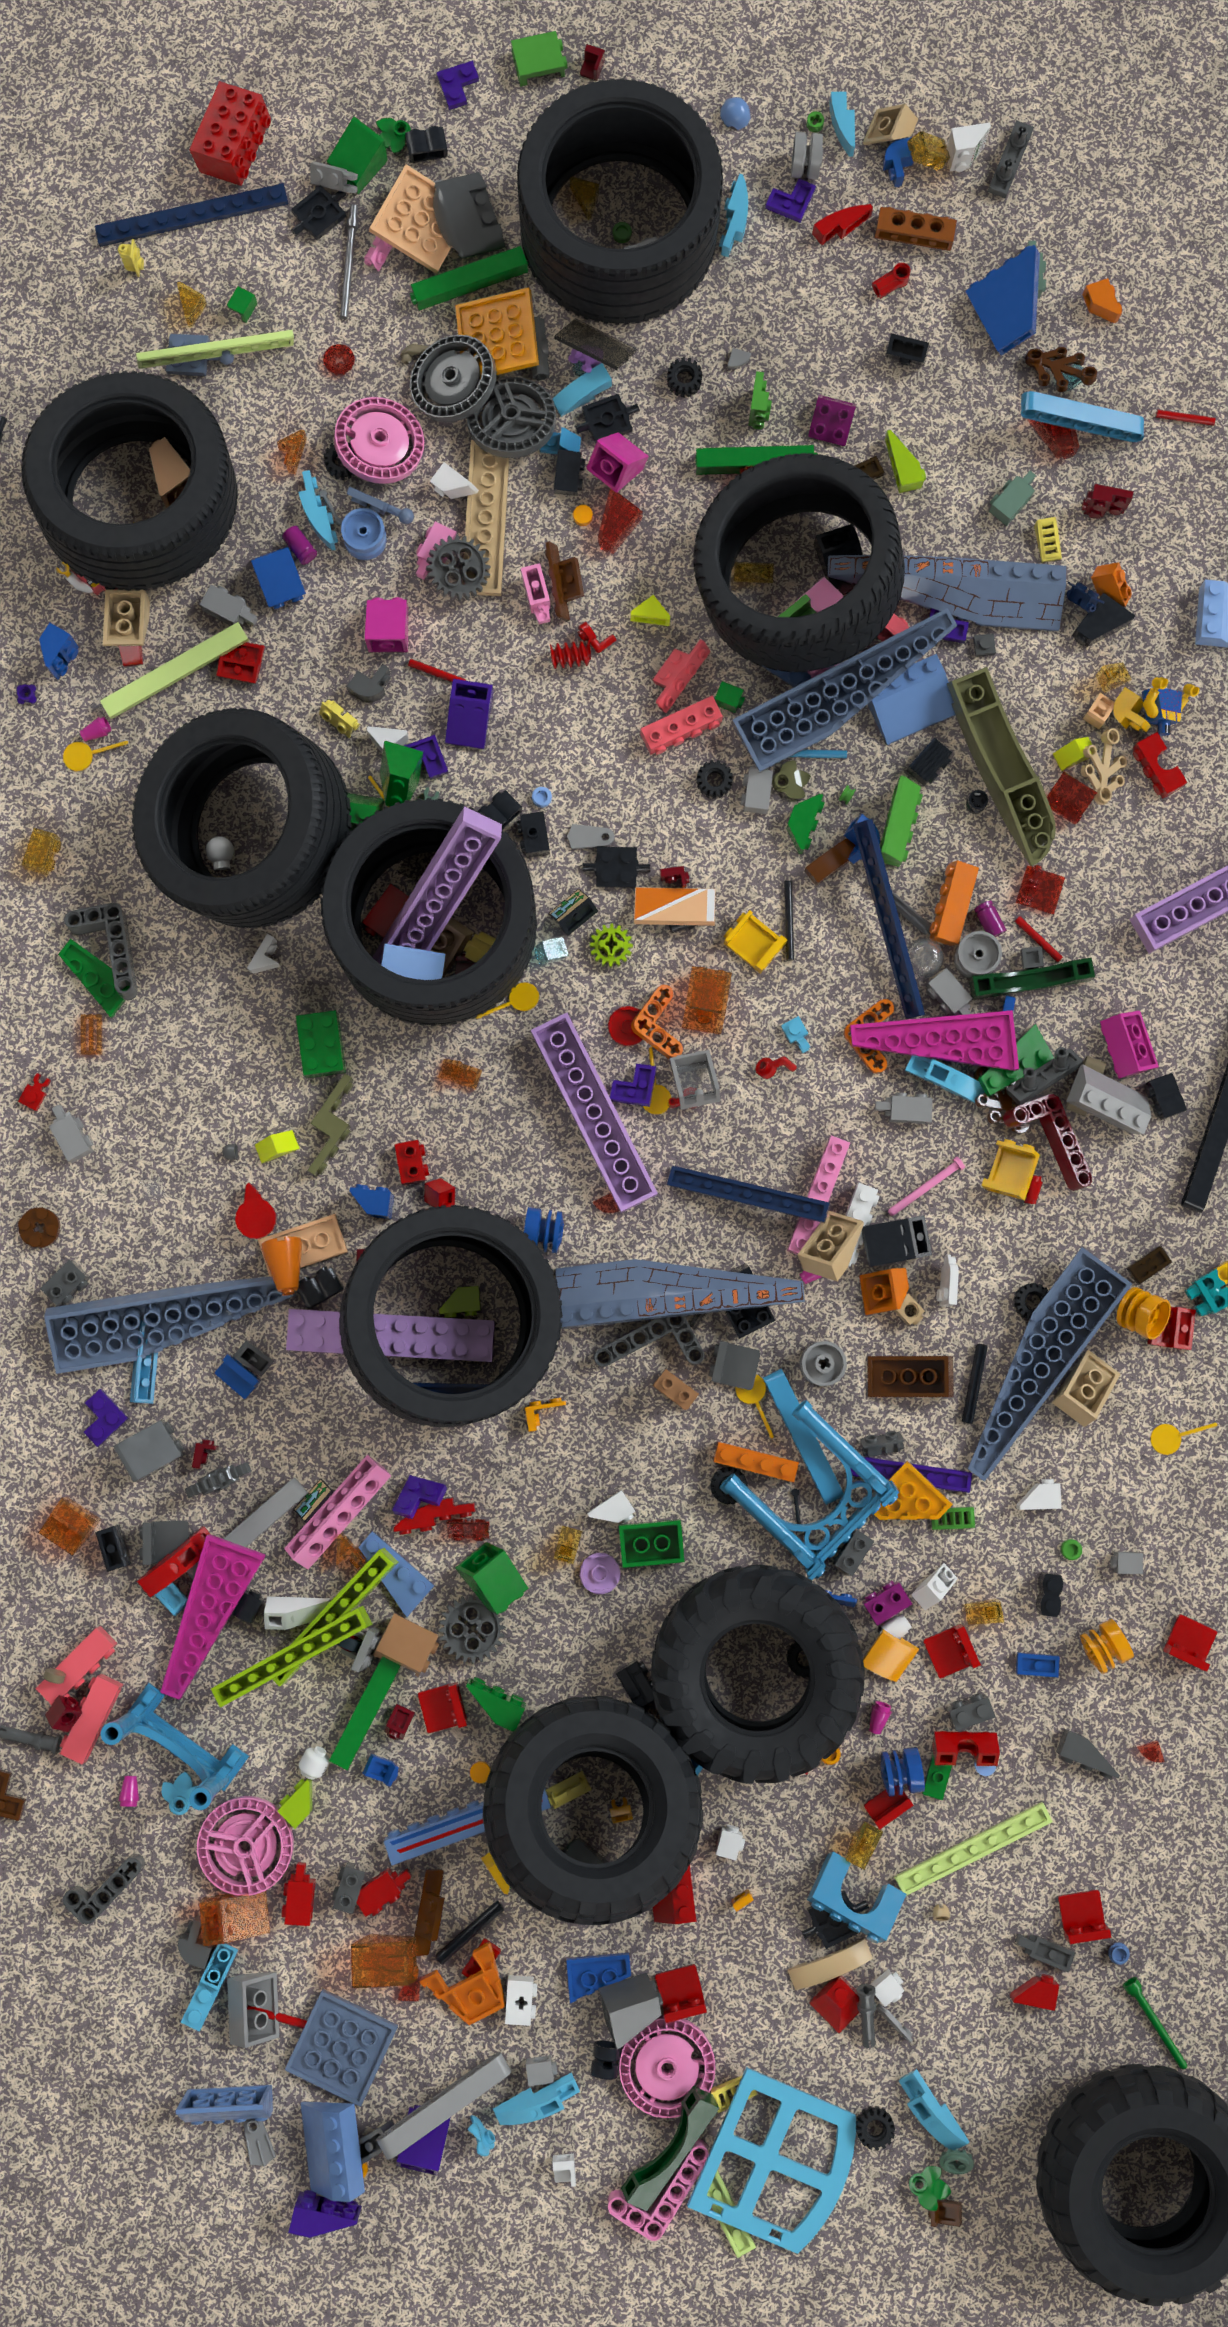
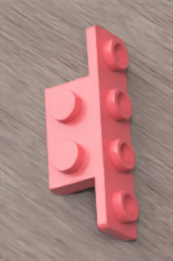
M700 639L690 654L674 649L653 678V682L656 685L665 688L656 700V704L662 712H668L691 678L696 674L701 664L708 657L710 649L703 640Z

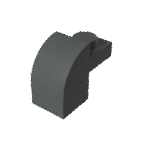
M382 664L372 679L357 671L346 686L348 692L364 702L380 700L386 694L382 685L386 686L390 681V670L386 665Z
M197 1915L194 1921L190 1920L186 1931L189 1935L183 1933L180 1936L178 1950L185 1962L205 1969L208 1965L214 1943L199 1939L205 1917Z

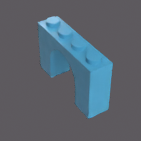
M834 1851L829 1853L825 1858L807 1900L812 1903L811 1906L813 1908L830 1913V1917L835 1921L847 1923L848 1928L852 1931L866 1934V1938L876 1944L887 1941L907 1894L890 1884H886L881 1887L872 1909L867 1914L853 1912L846 1906L841 1895V1886L851 1861Z

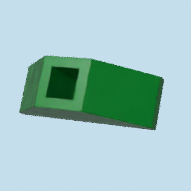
M817 794L794 805L786 829L799 854H803L804 849L808 850L812 839L808 837L811 831L815 832L818 820L815 817L817 812L821 813L825 802L821 801L823 794Z

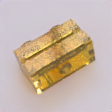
M920 131L907 142L909 150L912 151L913 161L923 166L938 170L950 159L945 140Z
M33 828L21 866L26 870L48 876L49 871L52 872L55 867V854L59 853L62 842L60 838L54 833Z

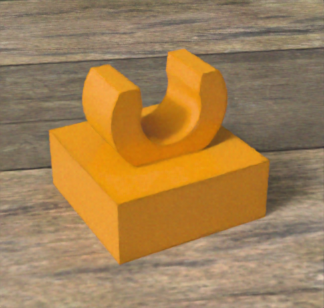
M625 1797L621 1807L616 1806L615 1800H612L610 1814L613 1823L633 1820L631 1806L628 1805Z

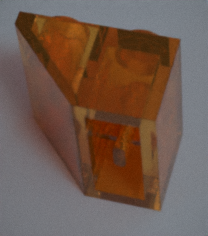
M68 1496L62 1497L38 1533L73 1556L87 1541L101 1519Z

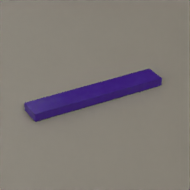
M864 1457L888 1480L904 1464V1462ZM912 1464L936 1488L970 1493L972 1472ZM851 1469L852 1476L860 1477Z

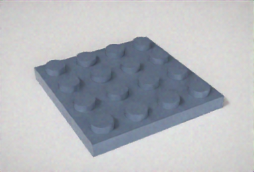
M322 1989L285 2071L361 2107L398 2025Z

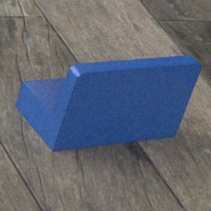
M227 1354L222 1360L224 1362L215 1371V1374L243 1399H246L261 1380L231 1354Z

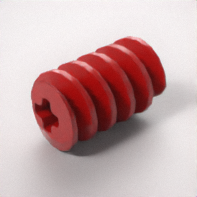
M589 640L586 646L580 641L578 647L575 642H572L570 648L566 642H564L563 648L560 647L559 643H556L555 649H553L550 644L551 662L554 669H557L558 663L561 664L562 668H565L566 662H568L570 668L573 667L574 662H576L578 667L581 666L582 661H584L586 666L589 665L591 660Z

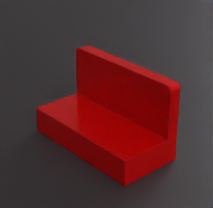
M894 1786V1796L889 1797L885 1789L864 1804L865 1809L879 1830L914 1806L904 1791L903 1795L898 1794L896 1786Z

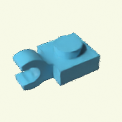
M799 1016L781 1025L790 1044L796 1042L802 1053L810 1050V1045L804 1038L808 1035V1031Z

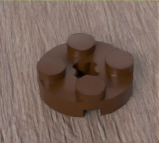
M43 1207L32 1208L19 1220V1234L26 1244L35 1248H46L58 1239L61 1223L53 1211ZM37 1223H44L45 1226L42 1233L35 1231Z

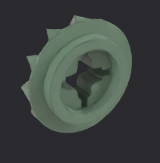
M948 2149L947 2152H942L940 2166L952 2174H965L973 2169L974 2160L972 2159V2154L966 2153V2150Z

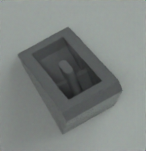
M248 1340L233 1355L235 1359L260 1377L274 1362L266 1353Z

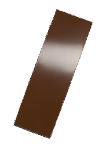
M847 838L809 864L804 872L817 887L829 876H832L850 862L848 858L855 844Z

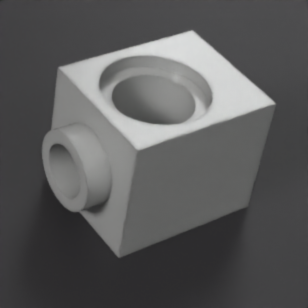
M1114 1551V1556H1111L1110 1559L1111 1569H1114V1572L1117 1574H1143V1553Z
M551 2055L526 2059L528 2086L554 2083V2075H558L557 2063L556 2061L552 2062Z

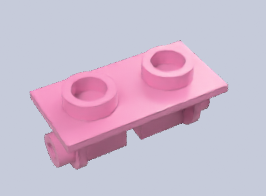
M376 236L372 243L376 247H370L364 257V263L367 266L373 264L376 270L380 271L393 246Z

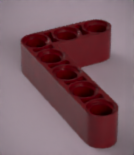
M1046 1095L1019 1105L1004 1114L1003 1121L1009 1128H1016L1039 1119L1067 1187L1072 1191H1078L1091 1185L1093 1180L1092 1174L1061 1100L1057 1095Z

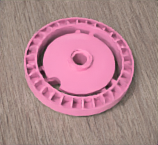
M369 397L353 402L342 411L335 426L334 445L339 459L351 473L369 482L388 484L403 480L417 468L424 450V435L420 423L407 408L390 399ZM345 434H347L348 436L354 438V439L350 440L351 447H352L354 453H355L360 459H358V458L353 454V452L351 451V449L349 448L348 443H347V441H346V435H345ZM409 438H411L413 447L410 456L401 464L389 467L399 463L404 458L408 450Z
M255 1796L235 1797L218 1805L205 1819L198 1834L197 1856L203 1873L214 1886L229 1894L249 1896L266 1891L281 1879L292 1859L294 1838L290 1824L277 1812L279 1808L274 1804ZM246 1809L261 1813L260 1816L253 1813L234 1815L227 1819L218 1831H213L218 1820L230 1812ZM266 1816L268 1819H270L271 1823L265 1820L264 1817ZM275 1825L281 1840L280 1858L276 1867L264 1877L263 1872L271 1865L277 1852V1837L272 1828ZM211 1837H215L214 1844L210 1843ZM247 1841L250 1844V1850L242 1849L240 1843ZM210 1850H214L219 1865L227 1873L236 1877L237 1873L243 1872L246 1882L237 1881L224 1875L215 1865ZM258 1875L259 1879L252 1881L251 1877Z
M660 2016L622 2046L619 2059V2073L623 2089L636 2107L654 2117H680L681 2102L683 2101L681 2099L675 2102L655 2101L656 2099L675 2100L681 2098L690 2091L697 2078H701L697 2088L709 2093L715 2079L716 2066L711 2044L700 2028L686 2019L666 2023L664 2016ZM671 2030L686 2035L698 2046L703 2058L691 2057L694 2048L684 2038L674 2034H662L661 2031ZM657 2033V2036L650 2038L649 2035ZM645 2039L646 2043L641 2047L636 2059V2075L641 2085L639 2090L633 2081L630 2064L636 2047ZM664 2063H671L673 2065L670 2070L662 2069ZM699 2065H704V2071H699ZM647 2092L651 2095L650 2098L644 2095V2093Z

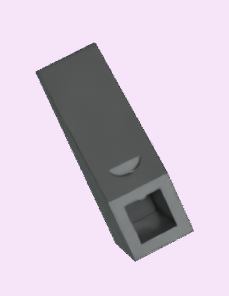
M1064 1728L1056 1753L1061 1756V1760L1070 1764L1076 1761L1081 1763V1768L1091 1772L1093 1769L1100 1771L1099 1775L1108 1779H1112V1776L1120 1777L1086 1737Z

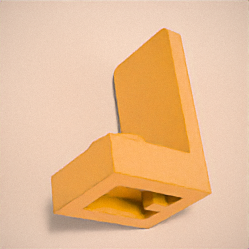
M561 1398L549 1399V1404L542 1405L541 1401L529 1402V1407H525L528 1431H537V1426H541L539 1413L535 1414L534 1410L567 1405L566 1401H562Z

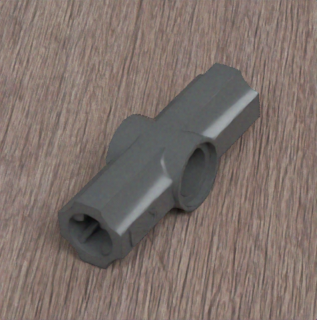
M534 317L539 365L532 367L533 379L545 380L549 378L550 374L544 318Z

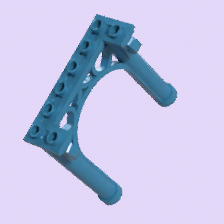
M804 1400L795 1408L792 1415L842 1462L846 1471V1488L842 1499L835 1509L816 1522L793 1524L781 1519L734 1473L724 1480L720 1489L725 1494H729L804 1565L808 1578L813 1580L814 1578L818 1579L824 1573V1568L826 1567L824 1560L827 1557L831 1558L837 1552V1547L841 1543L845 1544L851 1538V1533L856 1528L860 1529L866 1523V1518L870 1514H875L880 1509V1504L884 1507L888 1504H893L898 1498L897 1494L899 1491L892 1480L889 1481L812 1409V1405L807 1400ZM851 1469L864 1481L852 1482ZM864 1487L867 1490V1495L859 1502L853 1501L851 1499L852 1489ZM847 1502L851 1506L858 1508L848 1519L846 1517ZM828 1524L830 1527L834 1524H839L841 1526L830 1536L829 1530L825 1525ZM811 1530H823L825 1537L820 1543L812 1544L809 1542ZM792 1531H805V1542L800 1540Z
M148 1683L126 1714L103 1726L101 1739L108 1745H115L129 1734L139 1733L159 1743L189 1765L199 1776L202 1783L191 1792L189 1802L194 1809L204 1810L212 1803L213 1798L220 1790L225 1791L249 1758V1755L232 1744L221 1761L154 1713L165 1697V1694L160 1693L159 1689Z

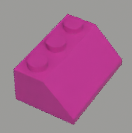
M1140 1010L1121 1013L1100 1021L1101 1032L1105 1036L1108 1045L1107 1049L1114 1063V1071L1119 1079L1159 1067Z

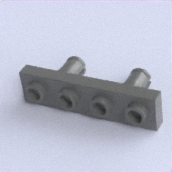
M1016 120L989 186V193L1006 199L1034 130L1033 126Z
M1059 1047L1055 1051V1058L1035 1071L1031 1067L1026 1068L1023 1071L1024 1077L1008 1087L1007 1094L1018 1105H1022L1080 1068L1083 1060L1072 1049L1066 1050L1064 1047Z

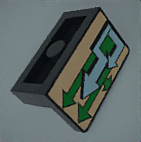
M577 889L550 911L549 915L558 923L562 931L569 936L595 915L598 910L590 897L580 889Z
M319 1479L294 1508V1511L307 1524L335 1491L324 1480Z

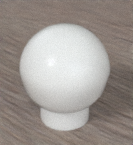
M214 837L207 843L206 854L208 859L213 862L214 870L230 869L229 861L233 857L234 847L225 837Z

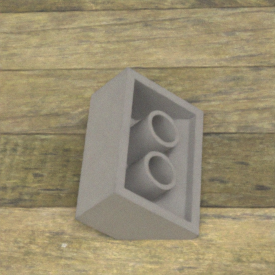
M277 1972L241 1974L227 1978L230 2044L247 2048L279 2038V2022L276 2019H268V2015L262 2011L247 2010L249 2005L272 2011L275 2016L278 2014Z

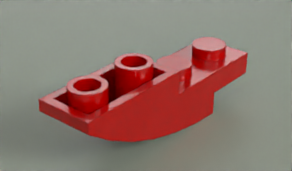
M451 1497L442 1499L439 1506L427 1504L417 1509L413 1519L406 1517L393 1528L394 1532L399 1531V1535L412 1533L411 1529L417 1528L420 1529V1532L430 1531L432 1526L436 1525L435 1517H439V1521L452 1519L451 1515L459 1514L460 1518L472 1516V1512L476 1511L475 1502L454 1505V1498Z
M205 1526L198 1529L171 1554L168 1553L136 1581L148 1597H152L199 1561L206 1536L210 1534Z

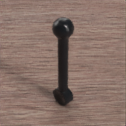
M792 1489L791 1494L794 1496L796 1522L801 1524L798 1503L799 1490Z

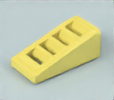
M1056 517L1037 520L1034 528L1041 562L1061 560ZM1052 534L1051 537L1043 538V535ZM1045 543H1054V545L1044 546ZM1055 550V553L1046 554L1045 551Z
M742 2076L711 2088V2094H713L719 2106L718 2113L729 2108L732 2099H729L727 2090L730 2089L734 2097L736 2092L734 2087L739 2085ZM756 2090L751 2091L748 2099L757 2095ZM723 2093L724 2102L720 2100L719 2094Z

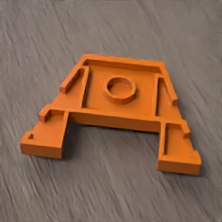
M490 1942L473 1950L472 1955L482 1969L474 1975L448 1987L436 1969L421 1977L419 1981L423 1987L427 1986L434 1992L433 1995L437 1999H442L449 2005V2009L469 2026L504 2008L506 2004Z

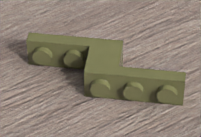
M346 1073L311 1122L314 1127L330 1137L307 1170L316 1177L318 1174L322 1175L328 1167L326 1162L330 1157H335L339 1151L337 1146L341 1140L345 1141L351 1133L349 1130L351 1126L332 1114L333 1110L337 1111L341 1106L343 1095L349 1094L354 1086L352 1084L354 1080Z

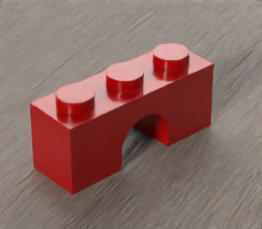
M1158 732L1139 741L1132 748L1134 750V758L1141 762L1144 767L1143 772L1145 776L1151 779L1154 784L1153 789L1155 793L1160 795L1162 799L1180 790L1188 783L1178 766L1169 770L1159 766L1158 756L1162 755L1167 750V747Z
M934 1731L932 1747L935 1765H956L958 1753L969 1752L975 1757L976 1766H998L1000 1750L997 1733L986 1731Z

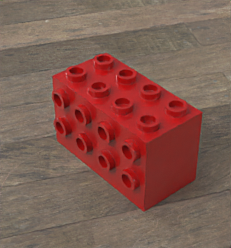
M219 81L189 149L199 172L242 186L244 179L248 177L251 163L256 159L258 147L263 143L265 131L271 124V116L262 94Z

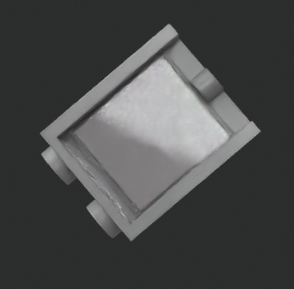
M709 1050L670 1058L671 1071L681 1110L721 1102L720 1088Z

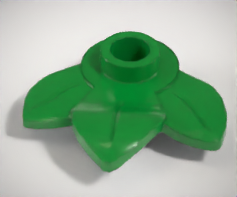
M383 118L376 121V125L382 131L379 136L385 140L386 148L390 147L393 153L400 152L405 147V133L411 130L410 125L403 120L395 121L393 118Z
M928 2166L922 2173H916L909 2179L910 2191L915 2196H918L920 2205L929 2211H937V2200H943L951 2194L950 2187L940 2179L942 2169L937 2166ZM918 2182L923 2183L921 2189L916 2188Z

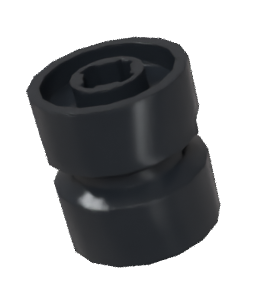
M595 2041L593 2047L595 2059L592 2060L591 2075L606 2080L616 2079L619 2064L616 2061L620 2059L621 2048L616 2049L612 2041Z

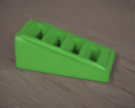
M974 1507L949 1508L942 1515V1525H939L938 1520H931L932 1530L975 1528ZM949 1512H950V1522H951V1524H947V1515H946V1513H949ZM955 1512L959 1514V1524H956ZM964 1512H967L968 1523H964Z

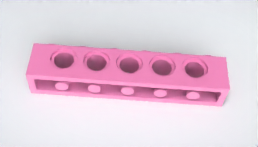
M832 1135L829 1137L808 1192V1198L825 1202L829 1201L850 1142ZM799 1217L787 1251L798 1255L821 1222Z
M366 1455L284 1548L290 1557L309 1570L391 1477L389 1472L369 1455Z

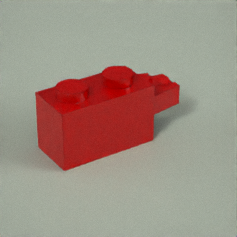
M298 1862L296 1864V1874L291 1873L288 1883L284 1884L283 1896H287L286 1904H283L281 1917L285 1918L284 1925L310 1926L312 1923L316 1879L310 1878V1875L306 1874V1862Z
M387 1868L361 1886L357 1905L365 1917L370 1914L375 1916L383 1910L382 1906L387 1902L392 1904L401 1897L399 1894L406 1887L404 1882L412 1877L408 1868L397 1874L396 1870L392 1872L390 1868Z

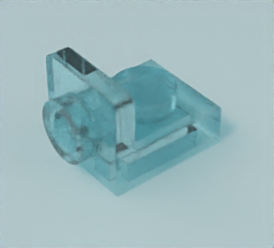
M563 937L541 941L534 947L535 957L539 961L540 966L569 956Z

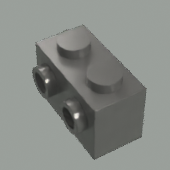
M68 1260L40 1290L56 1306L69 1305L74 1299L73 1295L78 1290L81 1292L88 1286L89 1283L87 1281L91 1277L75 1261Z
M982 1693L974 1694L966 1701L958 1700L952 1702L951 1706L946 1707L952 1727L956 1731L996 1717L989 1697L985 1694L982 1695Z

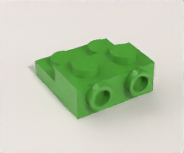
M756 371L748 426L761 430L764 428V422L769 421L772 400H768L769 392H765L767 381L763 380L764 372Z

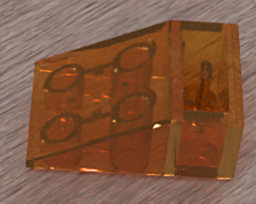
M266 1891L255 1895L246 1893L244 1895L224 1894L203 1897L199 1902L203 1946L225 1944L270 1933Z

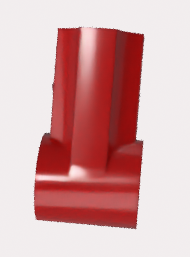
M900 262L894 266L893 270L872 282V287L877 297L881 299L897 288H903L908 284L911 271L908 264ZM897 274H904L905 277H898Z

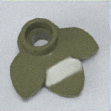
M795 760L788 761L781 766L780 772L774 775L772 786L776 791L784 792L791 799H802L805 797L802 787L808 783L811 775L797 770ZM779 780H784V781H785V785H783V786L779 785V784H778V781H779Z

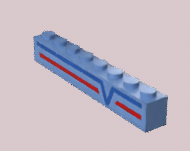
M546 1787L542 1797V1811L551 1808ZM476 1800L468 1803L467 1808L459 1810L458 1807L447 1811L445 1816L439 1817V1815L429 1817L426 1823L419 1824V1822L408 1825L407 1830L400 1832L399 1829L387 1833L388 1836L385 1837L384 1844L391 1865L485 1832L483 1802L479 1803Z

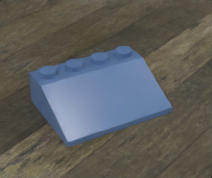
M937 654L914 663L867 704L887 745L955 715L952 707L954 702L947 686L949 682Z
M272 2085L189 2089L179 2103L176 2115L184 2122H191L192 2125H199L204 2123V2121H212L214 2124L223 2123L225 2120H233L236 2123L244 2122L246 2119L265 2121L271 2117L273 2112Z
M301 2102L311 2191L332 2201L351 2202L365 2192L355 2105L352 2103Z

